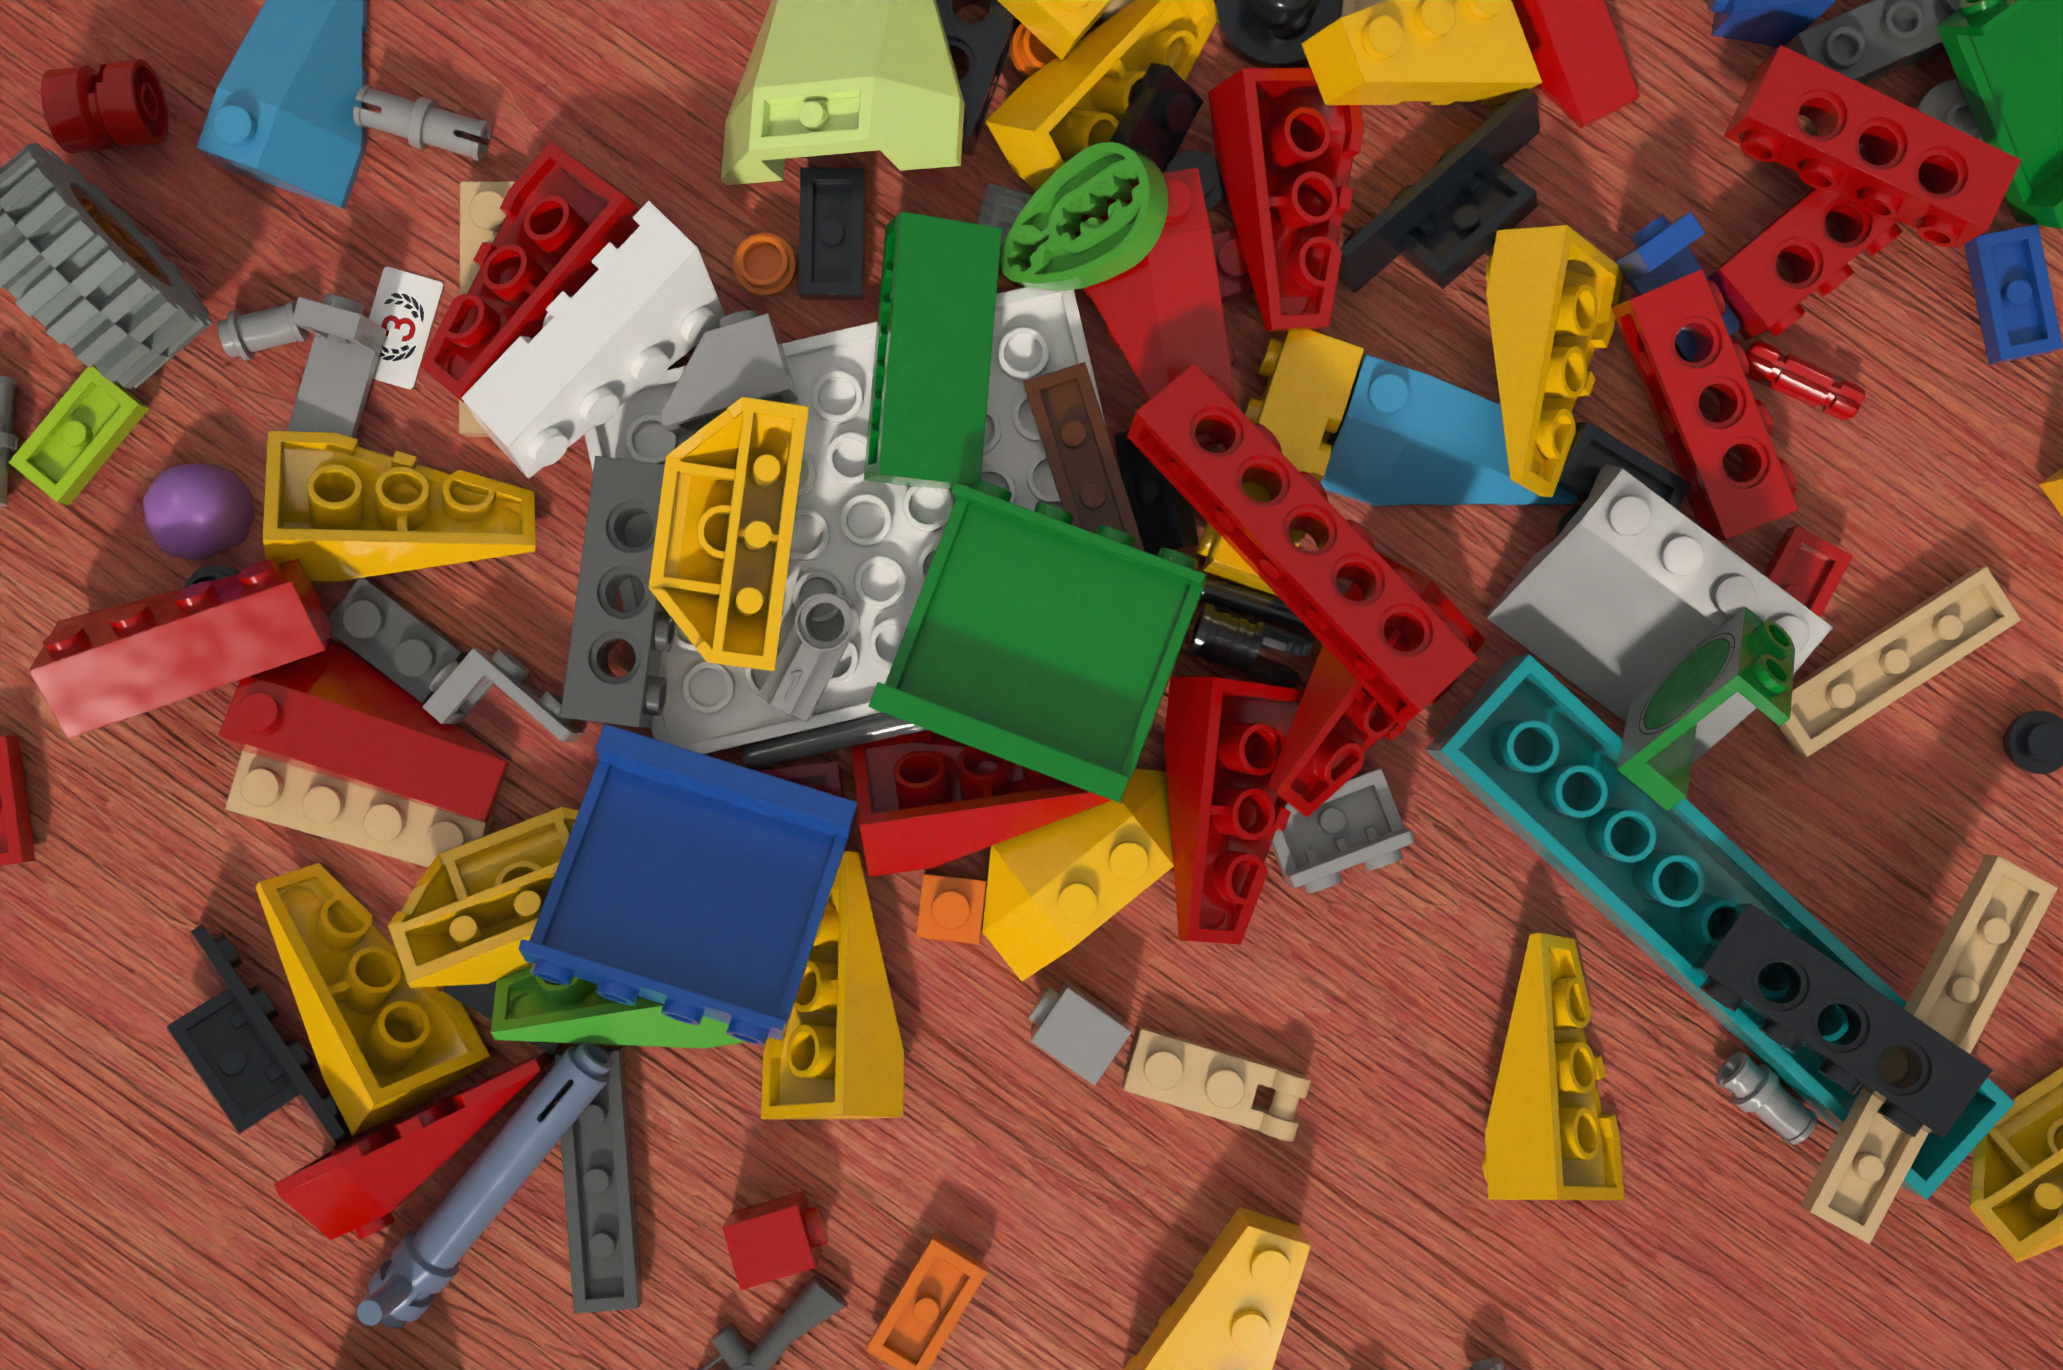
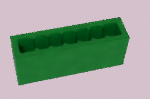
M903 211L886 225L864 481L952 489L955 482L973 488L975 480H981L1002 228Z

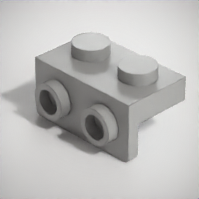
M1374 768L1353 776L1308 818L1287 803L1285 808L1291 811L1285 830L1275 832L1271 846L1286 884L1293 888L1304 885L1306 893H1314L1342 882L1343 879L1340 871L1362 862L1366 870L1370 871L1399 861L1403 858L1400 848L1414 843L1415 840L1411 829L1404 828L1382 768Z

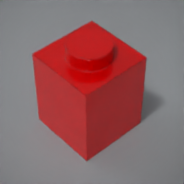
M805 1190L733 1211L722 1227L740 1290L816 1268L822 1253L821 1245L828 1243L827 1229L822 1212L818 1205L809 1207Z

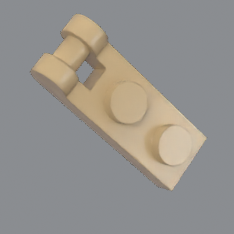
M1140 1025L1122 1088L1130 1093L1251 1128L1277 1139L1293 1142L1299 1125V1121L1294 1119L1300 1098L1307 1097L1312 1079L1295 1071ZM1258 1084L1275 1089L1270 1110L1252 1105Z

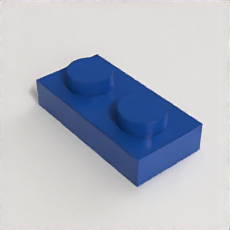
M2038 224L1983 234L1964 244L1989 365L2048 354L2063 349Z

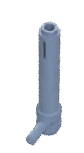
M582 1042L579 1046H571L566 1050L419 1230H411L392 1251L391 1260L381 1264L371 1276L368 1283L369 1290L365 1294L364 1301L357 1308V1316L361 1323L373 1326L380 1322L387 1327L403 1328L408 1322L417 1321L433 1303L434 1293H440L458 1273L460 1259L610 1080L609 1070L613 1066V1061L604 1049L597 1044Z

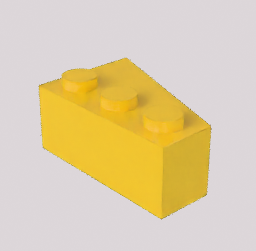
M1386 0L1339 18L1302 43L1325 105H1397L1403 101L1430 102V105H1449L1453 102H1481V105H1499L1516 96L1521 90L1525 88L1531 89L1542 83L1511 0Z
M1239 1207L1193 1271L1194 1276L1174 1304L1172 1306L1169 1304L1158 1320L1159 1325L1138 1354H1133L1123 1370H1272L1311 1247L1301 1227Z

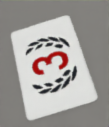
M391 267L383 269L369 316L371 321L387 330L374 372V380L406 389L414 387L442 293V282Z

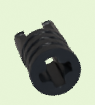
M1205 601L1193 628L1187 656L1193 658L1200 657L1207 662L1218 663L1228 669H1236L1238 673L1261 681L1295 689L1300 677L1298 672H1295V669H1291L1285 664L1259 656L1261 645L1297 656H1308L1315 639L1259 619H1249L1248 616L1243 614L1231 613V610L1225 608H1216L1214 604Z

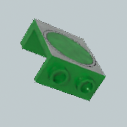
M1745 606L1630 699L1617 770L1668 811L1687 797L1696 724L1736 692L1744 696L1779 727L1787 722L1791 717L1795 660L1794 644L1787 632L1772 620H1765L1763 622Z

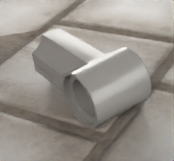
M819 593L805 599L797 610L795 624L776 659L775 671L769 672L758 697L765 700L769 705L808 722L847 646L858 633L860 619L859 612L854 603L847 597L836 593ZM824 603L835 605L844 616L845 625L843 632L838 638L831 641L820 638L812 628L813 613Z

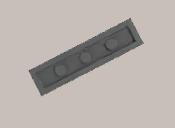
M624 1046L602 1048L613 1061V1066L609 1070L610 1080L561 1138L574 1314L638 1309L643 1302ZM560 1051L555 1055V1064L566 1051Z

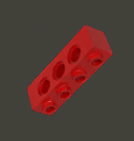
M1782 45L1775 49L1756 68L1723 136L1740 144V149L1747 156L1762 162L1776 161L1798 172L1800 179L1809 186L1820 190H1836L1857 200L1858 206L1864 212L1878 218H1895L1917 229L1919 237L1926 242L1941 247L1958 248L1989 230L2021 162V159ZM1798 115H1803L1814 123L1817 129V136L1810 135L1803 130L1799 123ZM1859 143L1866 145L1872 150L1876 165L1867 162L1861 156L1858 147ZM1919 171L1926 174L1932 180L1934 193L1929 192L1922 186L1919 180Z
M1866 145L1860 148L1861 156L1867 162L1876 165L1872 150ZM1919 171V180L1922 186L1929 192L1934 193L1932 180L1926 174ZM1813 187L1712 271L1708 278L1718 286L1723 299L1740 322V328L1737 331L1746 341L1765 330H1768L1775 337L1806 313L1799 304L1815 290L1822 297L1834 290L1855 272L1848 262L1863 250L1870 257L1896 239L1903 230L1896 223L1899 220L1872 216L1858 206L1857 200L1836 190H1820ZM1826 218L1835 221L1842 231V242H1838L1829 236L1825 228ZM1777 258H1782L1790 263L1795 274L1794 283L1785 281L1779 275L1776 268Z
M1703 269L1611 307L1678 476L1691 483L1686 495L1698 525L1717 540H1728L1797 511L1798 507L1792 495L1797 490L1795 477L1789 465L1783 459H1778L1769 437L1773 432L1770 414L1765 405L1753 397L1746 379V375L1749 373L1747 356L1741 345L1736 340L1730 339L1722 316L1725 314L1723 296L1718 286L1712 280L1707 281ZM1680 329L1689 332L1696 341L1697 350L1691 362L1682 359L1676 351L1675 338ZM1706 388L1713 391L1720 402L1719 414L1713 422L1706 419L1699 408L1700 395ZM1731 447L1736 449L1743 459L1742 473L1735 481L1730 479L1723 469L1724 455Z

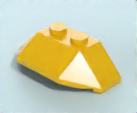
M741 397L729 406L727 410L666 456L649 590L707 663L775 671L809 410L807 406Z
M1136 768L1122 804L1111 800L991 846L982 933L1021 981L1074 948L1174 867L1166 771Z
M560 807L447 850L435 857L412 890L402 910L397 911L388 924L410 988L489 984L533 965L525 961L518 948L522 939L529 941L577 818L578 810Z
M2063 1067L2012 1099L2015 1104L1973 1149L1969 1208L2016 1263L2063 1244Z

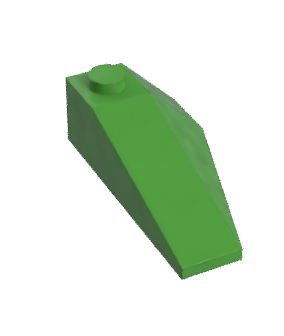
M529 966L496 980L491 1034L494 1040L580 1044L585 1042L587 1044L704 1049L745 1042L726 1033L729 1024L707 1017H702L700 1025L683 1023L663 1015L661 1011L664 1004L642 997H637L635 1005L615 1002L596 993L598 984L574 976L570 985H561L533 975L530 972L532 966Z

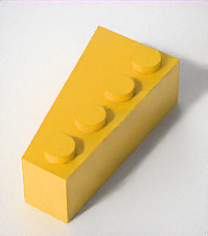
M1309 329L1287 330L1282 340L1270 338L1258 374L1269 377L1261 401L1250 397L1244 414L1253 424L1260 423L1275 435L1280 443L1281 453L1299 472H1308L1321 482L1331 456L1332 445L1327 444L1330 432L1335 434L1342 421L1364 348ZM1254 482L1242 484L1245 493L1250 498L1260 502L1271 500L1269 492L1262 485ZM1206 522L1196 551L1197 554L1207 557L1202 572L1265 594L1276 595L1221 535ZM1301 530L1289 531L1290 539L1298 547L1301 539H1304L1306 532Z

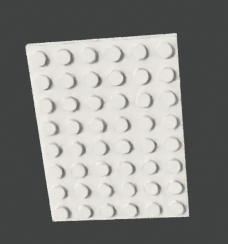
M1024 287L996 294L981 480L1010 491L1012 493L1010 503L1034 511L1037 502L1046 503L1062 509L1023 381L1085 362L1104 420L1074 290L1057 292ZM877 322L782 343L798 400L787 404L807 406L809 410L776 659L795 624L798 608L805 599L814 594L836 593L847 597L854 603L859 612L860 626L856 637L847 646L810 720L806 722L769 705L765 700L758 697L770 671L707 663L675 623V634L671 650L669 652H661L658 677L666 678L667 693L662 715H653L651 730L655 740L705 755L882 713L868 707L877 682L885 684L956 498L951 492L952 489L864 481ZM686 366L667 370L660 380L652 385L645 386L618 407L611 419L593 427L584 434L592 471L594 469L595 456L665 464L666 456L700 430L675 436L664 427L660 415ZM638 514L632 517L625 527V539L630 547H638L645 544L653 533V522L649 514ZM638 577L626 579L620 584L619 590L624 611L630 612L641 605L645 590ZM824 603L814 611L812 628L820 638L831 641L838 638L843 632L845 625L844 616L838 607L830 603Z

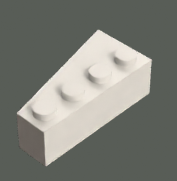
M650 201L632 217L640 225L618 249L609 242L594 257L591 262L598 268V271L574 296H569L562 291L545 309L548 313L543 321L541 331L533 339L520 336L462 397V400L483 431L528 479L543 467L557 462L569 446L593 427L611 419L618 407L642 388L660 380L671 365L699 344L704 332L719 328V320L725 317L698 247Z

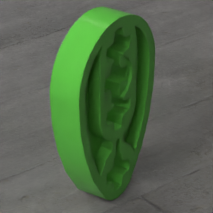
M1101 142L1080 151L1047 179L1019 213L1000 251V267L1004 275L1011 281L1031 289L1059 292L1082 289L1107 281L1137 265L1156 244L1166 221L1168 192L1160 169L1148 157L1120 143ZM1135 181H1138L1139 185L1135 186L1133 189L1132 184ZM1132 196L1133 201L1130 204L1124 202ZM1109 198L1116 200V202L1108 207L1106 201ZM1107 212L1109 219L1106 221L1099 219V217ZM1086 214L1092 218L1082 222L1081 217ZM1080 230L1081 235L1077 237L1075 233ZM1036 246L1037 251L1033 252V248ZM1031 262V267L1027 268V264Z

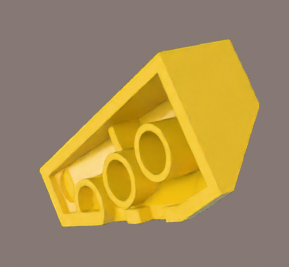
M1568 225L1497 230L1493 254L1489 257L1486 265V296L1510 480L1541 497H1553L1576 435L1572 411L1577 397L1590 396L1596 379L1593 373L1587 370L1595 348L1608 347L1615 325V316L1611 307L1618 305L1623 273L1619 269L1618 264Z
M268 430L263 521L265 560L274 559L279 564L299 558L310 581L337 582L535 552L534 491L463 470L449 474L417 464L416 456L396 451L393 457L358 447V439L339 433Z
M846 851L843 854L783 1040L771 1037L766 1040L763 1052L761 1119H878L903 1117V1093L905 1088L904 1049L858 852Z

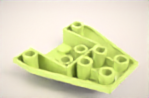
M771 0L726 118L721 181L726 185L783 181L785 159L878 150L900 171L961 166L965 103L937 1Z

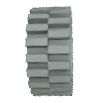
M29 143L0 168V288L7 289L17 299L15 304L29 317L33 315L46 327L45 332L60 345L65 343L69 346L75 357L88 367L94 364L101 375L113 383L117 380L125 388L131 389L134 387L136 389L212 324V319L208 316L210 313L207 307L198 300L200 296L195 289L181 278L183 274L173 262L167 260L160 253L161 249L149 236H145L123 210L117 209L102 190L95 184L93 186L90 185L81 172L71 164L66 166L62 159L51 150H45L37 143Z

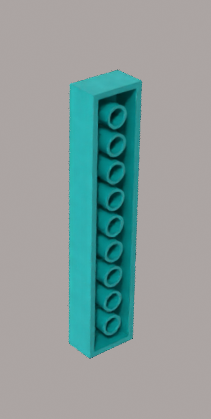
M1530 654L1510 657L1425 750L1839 1132L1862 1087L1860 1086L1854 1095L1848 1093L1817 1071L1823 1060L1800 1045L1795 1053H1792L1759 1031L1758 1028L1764 1019L1742 1003L1736 1012H1733L1711 998L1700 989L1706 978L1691 969V967L1737 904L1750 903L1903 1009L1907 1002L1686 798L1666 811L1617 770L1622 739ZM1771 963L1765 966L1758 977L1760 992L1769 1001H1776L1785 996L1790 986L1787 971L1778 963ZM1837 1004L1827 1006L1819 1015L1818 1029L1825 1040L1828 1042L1837 1041L1845 1035L1848 1029L1847 1014ZM1987 1078L1944 1138L1928 1133L1900 1187L1927 1200L2015 1102Z

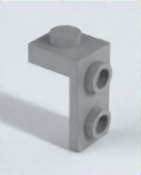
M325 293L322 303L298 297L291 322L315 336L289 422V431L339 433L356 438L387 331L362 315L364 305Z
M473 648L460 664L455 660L446 665L431 682L429 689L434 694L422 706L441 724H461L488 691L496 685L560 741L576 742L584 733L582 729L572 722L573 719L560 717L563 699L550 690H547L542 696L524 680L530 673L529 670L515 657L501 648L495 654L489 650Z

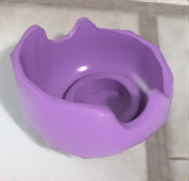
M206 463L181 464L163 471L156 476L142 501L145 526L156 544L163 552L173 557H182L185 560L207 559L222 550L239 546L247 537L254 515L250 491L236 473Z

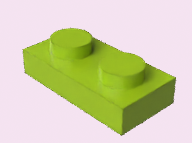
M92 365L84 370L8 463L57 503L70 505L150 408L118 381L113 383L103 377L96 366Z

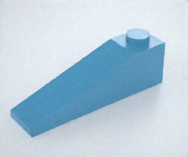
M266 0L216 89L196 149L228 171L345 210L366 152V130L354 123L353 109L354 106L362 108V102L355 99L362 85L366 84L367 72L362 68L363 33L367 30V0Z
M1365 355L1360 361L1342 421L1335 434L1332 433L1329 445H1332L1331 456L1325 475L1320 482L1325 491L1374 507L1398 505L1456 506L1465 504H1497L1498 506L1574 505L1578 499L1577 496L1558 485L1553 497H1541L1510 480L1500 404L1428 374L1369 355Z

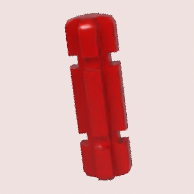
M1755 341L1746 349L1745 354L1749 363V373L1746 377L1759 383L1762 379L1769 380L1768 386L1814 408L1817 404L1823 405V412L1837 419L1848 420L1853 418L1864 401L1866 393L1861 386L1846 379H1843L1840 383L1836 382L1835 374L1791 354H1788L1786 358L1780 356V349L1768 343Z

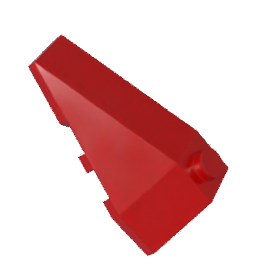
M552 142L548 143L508 190L499 208L506 214V217L493 243L482 242L473 261L480 266V269L468 293L453 299L420 364V367L463 403L462 397L520 336L533 339L541 331L543 321L548 313L545 309L562 291L569 296H574L598 271V268L591 262L594 257L609 242L618 249L640 226L632 218L639 209L627 196Z
M327 643L325 651L241 679L218 734L219 737L245 752L486 824L490 818L509 765L505 760L456 725L441 724L422 707L425 703L420 702L352 651L331 643Z
M546 1052L539 1053L319 1156L274 1183L279 1197L330 1240L354 1230L358 1240L382 1230L395 1222L391 1212L412 1197L555 1061V1055L551 1056Z

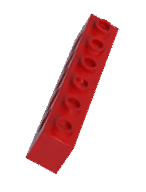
M1193 363L1136 411L1127 437L1401 727L1421 712L1478 659L1469 649V642L1463 631L1452 621L1446 618H1439L1421 599V591L1415 581L1404 571L1392 569L1374 550V543L1368 532L1357 522L1343 518L1328 502L1327 493L1321 483L1310 473L1297 470L1281 453V446L1275 435L1260 423L1253 424L1236 406L1234 395L1221 379L1213 375L1207 376L1196 363ZM1200 435L1214 436L1222 442L1225 451L1220 453L1209 452L1200 446L1196 437ZM1254 482L1262 485L1269 492L1271 500L1260 502L1250 498L1245 493L1242 484ZM1301 530L1308 533L1314 539L1317 550L1305 551L1298 548L1290 539L1289 531ZM1345 578L1355 582L1362 591L1363 601H1353L1344 597L1337 588L1336 579ZM1384 627H1393L1402 631L1409 641L1410 650L1406 652L1393 648L1385 638Z

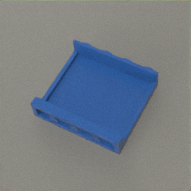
M604 724L595 747L599 759L538 920L530 940L522 939L518 948L525 961L533 964L530 972L539 978L561 985H570L573 976L598 984L596 990L598 995L626 1005H635L637 997L664 1004L661 1011L663 1015L683 1023L700 1025L702 1017L729 1024L726 1031L728 1035L748 1043L765 1045L767 1037L782 1041L855 821L858 802Z

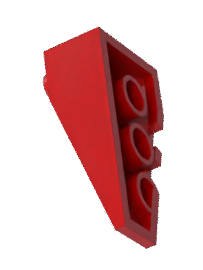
M1511 0L1542 83L1537 85V87L1580 129L1625 107L1640 97L1604 0Z
M1242 68L1209 91L1208 96L1215 156L1266 332L1323 329L1330 325L1342 251L1338 246L1343 213L1350 210L1353 189L1348 188L1353 157L1360 153L1364 129L1361 105H1325L1311 68Z
M1198 167L1162 173L1168 192V210L1163 230L1152 250L1142 261L1129 270L1107 281L1082 289L1088 298L1091 297L1108 326V334L1117 348L1120 347L1140 381L1139 387L1147 401L1153 398L1193 363H1196L1207 376L1213 375L1221 379L1229 387L1236 401L1211 228ZM1135 181L1132 184L1133 189L1135 186L1139 185L1138 181ZM1132 196L1124 202L1130 204L1133 201ZM1109 198L1106 201L1108 207L1116 202V200ZM1107 212L1099 217V219L1103 221L1109 219ZM1084 214L1081 217L1082 222H1085L1086 220L1092 217ZM1079 230L1075 235L1078 237L1081 235V231ZM1211 435L1196 437L1201 447L1222 443Z
M1378 553L1392 569L1404 571L1415 581L1421 591V599L1439 618H1446L1456 624L1467 637L1469 649L1476 654L1485 639L1431 579ZM1353 582L1344 597L1353 601H1363L1360 587ZM1384 627L1385 638L1393 648L1406 652L1410 650L1409 641L1402 631L1393 627ZM1324 644L1267 785L1306 818L1361 770L1364 762V753L1383 736L1393 741L1407 728L1406 724L1401 727ZM1457 678L1445 690H1443L1433 701H1431V703L1434 704L1438 699H1440L1451 688V686L1454 684Z
M1170 677L1164 749L1180 940L1241 945L1268 874L1264 861L1275 832L1285 830L1291 811L1285 808L1287 802L1267 785L1305 690L1219 677Z
M929 730L852 746L859 827L869 877L934 868L1111 801L1108 798L956 740L935 735V732Z

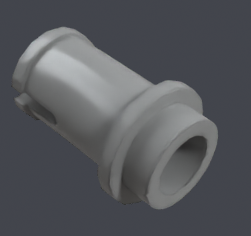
M291 301L286 303V305L244 315L238 310L229 311L227 319L219 320L217 323L219 338L227 355L230 358L240 356L243 360L247 361L254 359L255 352L296 341H307L309 338L308 331L291 322L297 302Z

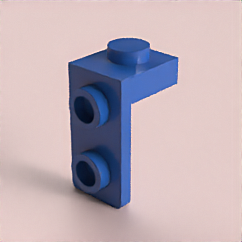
M1691 212L1671 223L1662 214L1630 237L1636 247L1615 261V263L1618 264L1619 269L1637 295H1642L1701 270L1702 267L1687 246L1705 234V232ZM1725 302V314L1722 316V319L1730 336L1740 328V322ZM1683 329L1679 330L1675 338L1676 351L1682 359L1691 362L1697 350L1696 341L1689 332Z

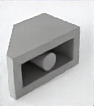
M754 310L736 312L719 320L720 328L704 332L660 413L665 428L675 436L701 429L741 397L781 403L798 400L777 328L768 313L757 316Z

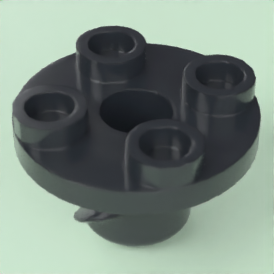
M1215 0V14L1219 35L1226 47L1233 49L1239 56L1253 64L1267 68H1298L1309 63L1302 43L1340 18L1342 0Z

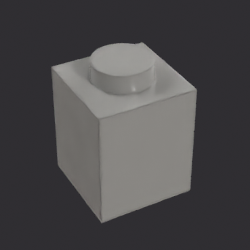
M1068 980L1064 982L1058 992L1048 987L1036 1002L1027 1018L1035 1023L1031 1030V1042L1094 1086L1132 1033L1127 1021Z

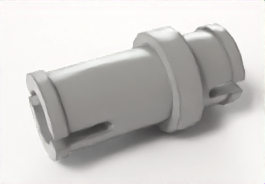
M1741 1052L1731 1055L1720 1066L1715 1078L1716 1083L1721 1087H1725L1731 1093L1732 1103L1745 1113L1754 1112L1775 1130L1787 1144L1796 1145L1804 1141L1813 1132L1817 1125V1114L1811 1109L1806 1108L1779 1084L1778 1074L1765 1064L1757 1065L1751 1060L1749 1055L1746 1053L1742 1054Z

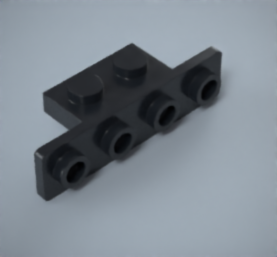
M1525 88L1508 103L1505 102L1498 105L1488 115L1485 123L1461 144H1455L1447 149L1437 165L1414 185H1409L1400 190L1393 198L1390 206L1366 227H1360L1348 236L1340 248L1342 257L1339 269L1343 283L1349 290L1356 293L1400 254L1444 289L1495 244L1497 230L1513 229L1538 207L1536 191L1502 166L1539 133L1540 122L1537 96Z
M203 924L191 930L190 940L224 991L166 1027L237 1134H242L295 1098H298L330 1147L334 1149L348 1138L342 1129L346 1122L330 1091L327 1090L319 1095L306 1076L308 1072L314 1069V1066L302 1046L294 1037L283 1042L270 1023L271 1020L278 1017V1013L262 988L257 984L248 990L234 969L243 963L229 939L223 932L212 937Z

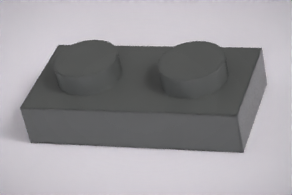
M369 577L358 578L328 617L332 625L331 634L422 703H426L434 694L429 689V686L436 675L452 661L456 660L460 664L468 654Z

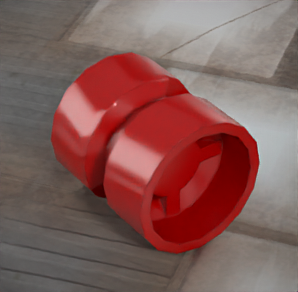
M143 59L101 64L99 73L89 65L50 69L42 77L41 100L45 119L54 140L65 152L74 154L107 150L112 147L114 142L122 148L164 143L168 135L169 124L167 104L156 73L150 64Z

